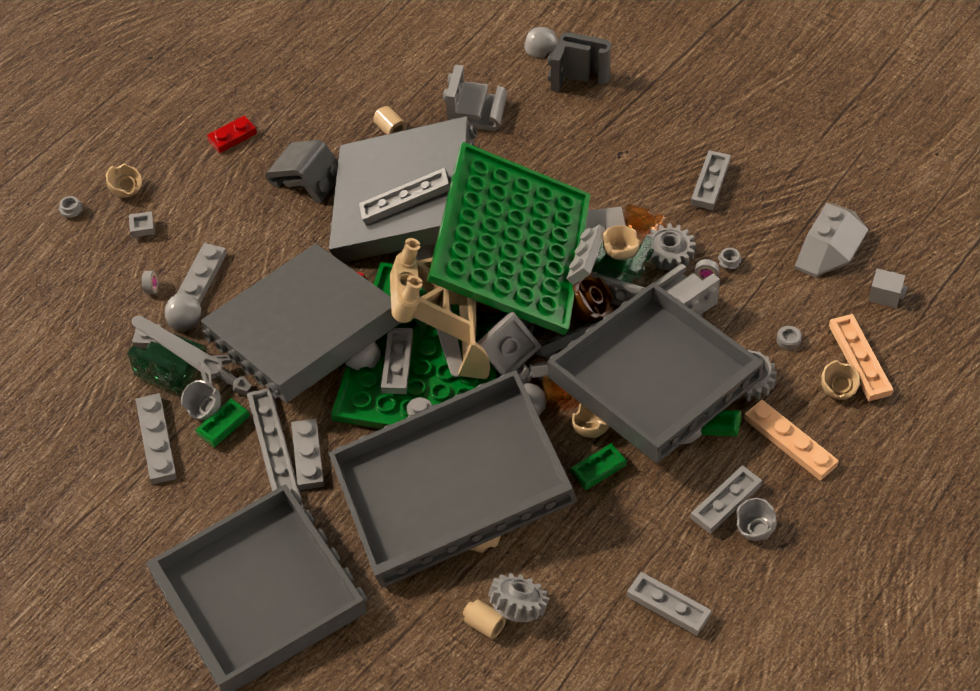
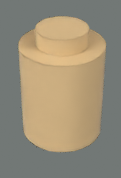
M389 106L381 107L375 112L374 123L386 135L407 129L406 122Z
M479 599L474 602L470 601L463 611V616H465L464 623L492 640L499 635L506 622L505 617Z

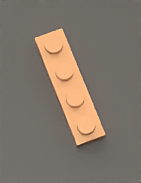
M853 314L831 319L829 327L848 363L859 374L860 386L868 401L891 396L893 388Z
M764 400L758 402L745 413L744 420L818 480L821 481L838 466V459Z

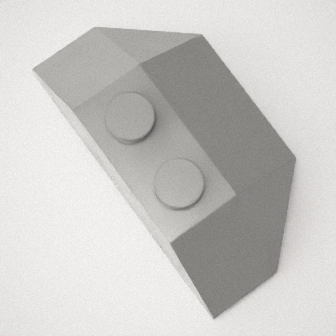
M826 203L806 236L794 269L817 278L823 275V273L848 265L868 233V228L855 211L835 203Z

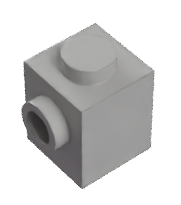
M877 268L868 301L897 308L899 299H905L908 286L903 284L906 275Z

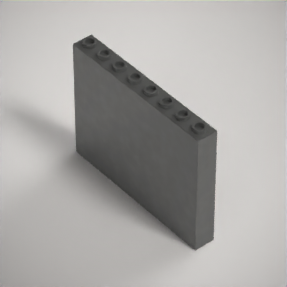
M517 370L505 373L497 379L480 384L472 390L463 394H457L447 401L435 404L422 412L412 414L406 419L387 425L381 430L364 435L356 441L339 446L337 449L328 452L373 573L382 588L578 502Z

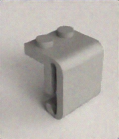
M455 65L453 73L448 75L447 85L449 87L444 89L443 102H446L447 121L467 116L471 125L474 124L476 129L498 130L508 96L507 90L498 86L496 94H487L488 84L465 82L464 66Z
M680 264L654 282L699 316L718 303L720 279L714 273L703 281L694 273L686 277L683 274L686 271V266Z

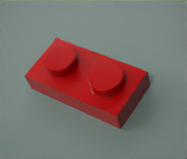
M243 115L207 134V139L220 154L256 135L257 131L256 127Z

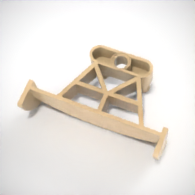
M408 238L405 241L402 252L396 256L390 272L392 316L402 323L410 322L414 317L462 340L463 362L459 368L458 376L487 379L490 372L489 356L484 348L475 342L476 300L427 282L433 257L417 260L416 256L420 249V242L414 238ZM422 288L427 294L419 298V291ZM449 304L459 305L460 316L450 312Z

